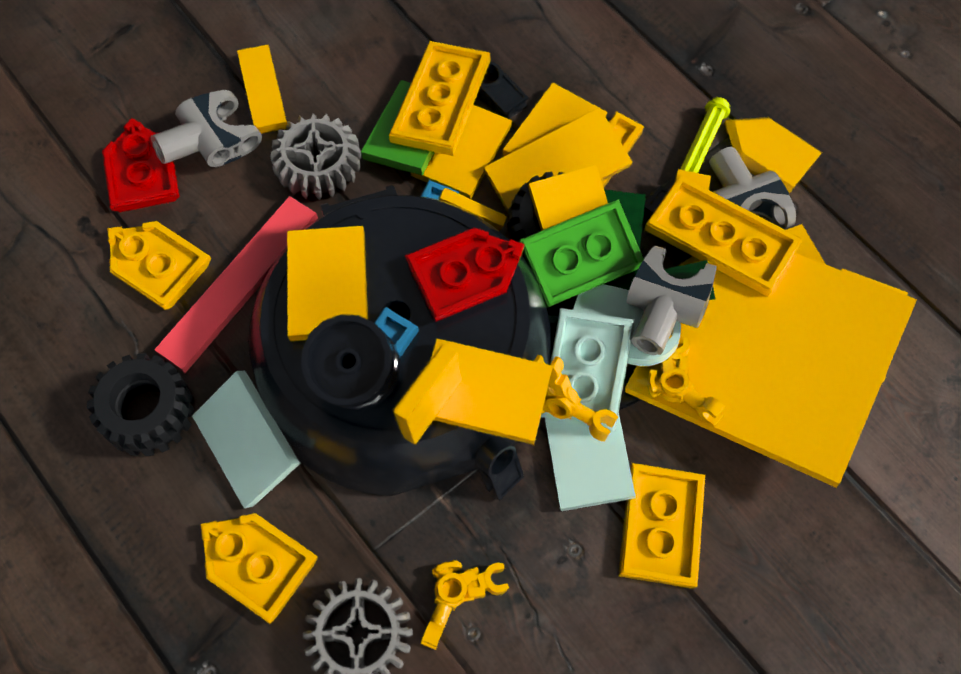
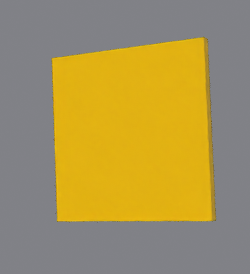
M797 253L793 255L768 297L716 270L713 283L716 299L709 301L698 328L681 323V335L677 348L683 345L684 337L689 338L690 347L689 354L687 355V369H689L688 377L694 384L693 390L705 398L713 397L725 405V409L721 412L723 418L715 427H712L701 419L696 409L684 401L681 404L669 402L661 395L651 398L648 392L649 373L651 370H657V378H660L662 375L660 363L652 366H636L625 387V392L837 488L845 473L917 299ZM694 258L692 263L700 262V260Z

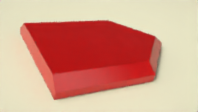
M131 118L123 127L124 131L114 142L110 141L102 151L110 209L117 212L174 202L180 197L174 161L166 164L162 163L152 145L151 136L157 133Z
M474 227L405 255V259L433 319L437 322L506 293L525 244L511 239L506 241L489 235L487 231Z

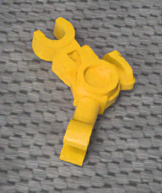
M684 337L683 345L680 348H676L675 352L668 359L660 363V371H662L660 378H657V370L650 371L648 392L651 398L661 395L669 402H678L679 404L683 401L697 410L698 415L704 422L715 427L723 418L721 412L725 409V405L713 397L705 398L693 390L694 384L688 377L689 369H687L690 340L688 337Z
M537 355L534 361L546 364L542 355ZM555 356L550 364L553 368L542 413L549 412L552 416L559 419L568 418L571 420L573 416L589 426L590 434L595 439L605 442L610 430L603 427L601 423L612 428L618 416L611 410L602 409L596 412L581 404L582 399L579 398L578 393L571 387L568 376L561 373L564 369L562 359Z
M456 560L444 562L433 568L432 574L438 579L434 588L435 603L437 605L421 644L436 650L451 610L455 611V608L463 602L484 598L486 595L485 591L493 595H502L509 589L508 584L496 585L491 580L492 574L503 572V563H493L482 573H479L478 567L466 570L464 573H454L462 568V564Z

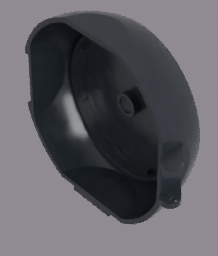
M389 185L383 191L330 206L328 203L320 205L323 217L310 224L304 230L351 226L364 227L368 320L375 322L383 309L387 307L392 311H405L410 316L409 321L417 325L419 329L400 357V378L393 392L379 405L365 410H350L319 398L306 384L301 369L302 348L306 340L290 341L288 338L287 247L272 264L256 297L250 319L248 349L260 397L297 459L325 479L346 488L370 494L395 496L478 469L475 464L477 452L485 441L495 436L433 420L416 445L403 438L394 414V408L431 360L437 338L534 361L537 355H542L544 362L550 365L553 337L556 334L559 316L548 315L535 275L526 259L521 255L506 293L435 322L408 267L405 255L474 227L489 232L491 236L506 241L510 240L490 223L461 207L429 197L397 195L394 185ZM352 357L353 363H348L347 369L355 365L356 357ZM504 438L513 446L518 443L516 440Z

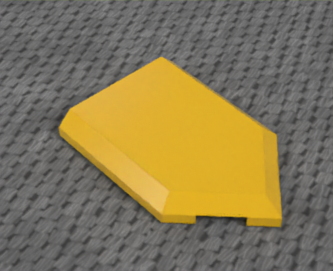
M769 117L725 120L724 122L731 145L737 150L749 172L755 176L769 170L776 172L789 194L822 154L821 151Z
M157 221L124 229L122 226L107 228L108 241L110 243L111 258L109 259L111 274L164 310L172 308L207 269L211 261V257Z
M256 513L240 516V518L201 524L206 560V579L271 624L310 572L318 556Z

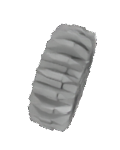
M312 113L308 120H304L299 115L297 124L287 121V130L278 129V139L272 140L273 151H271L270 155L273 164L272 168L283 187L289 186L293 195L301 191L302 196L307 199L311 193H315L316 197L320 200L322 193L328 192L333 197L335 188L345 191L347 187L346 182L354 183L355 172H359L360 158L362 156L358 138L352 134L349 125L342 126L339 118L330 122V117L327 114L322 119H317L315 114Z
M356 578L354 581V591H349L346 582L341 581L339 582V588L342 594L336 597L330 588L324 591L326 597L330 600L326 606L319 600L314 601L313 606L321 614L319 618L307 615L305 621L310 625L316 626V630L303 632V639L316 642L315 645L309 646L304 650L307 657L320 655L311 665L313 671L317 672L327 666L328 669L324 674H377L379 672L381 674H391L386 668L390 662L399 669L403 667V661L396 657L395 654L397 651L402 653L410 652L411 647L406 643L400 642V638L411 637L413 630L408 627L400 628V624L410 620L409 612H402L396 615L395 611L401 608L403 600L399 597L388 603L387 601L392 594V589L389 586L385 587L380 595H377L378 582L376 580H371L368 590L363 591L362 579ZM365 602L381 608L390 619L391 627H381V625H373L367 622ZM352 603L348 621L341 626H333L332 629H327L334 614L342 607ZM359 614L362 628L371 634H368L367 639L362 638L364 642L359 644V653L357 655L355 641L345 635H348L350 629L354 631L353 626L358 624ZM390 640L383 656L372 665L364 667L368 647L375 642ZM335 641L336 643H343L349 646L350 658L352 659L351 668L343 667L332 659L326 642Z

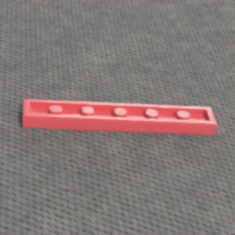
M289 196L154 349L157 355L183 373H186L262 285L272 264L287 247V231L306 229L318 219L317 213Z

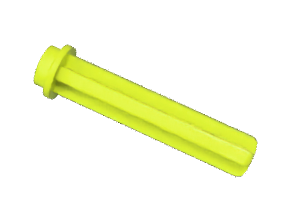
M715 97L706 103L705 111L707 113L680 170L699 172L722 120L728 118L730 114V105L727 100Z

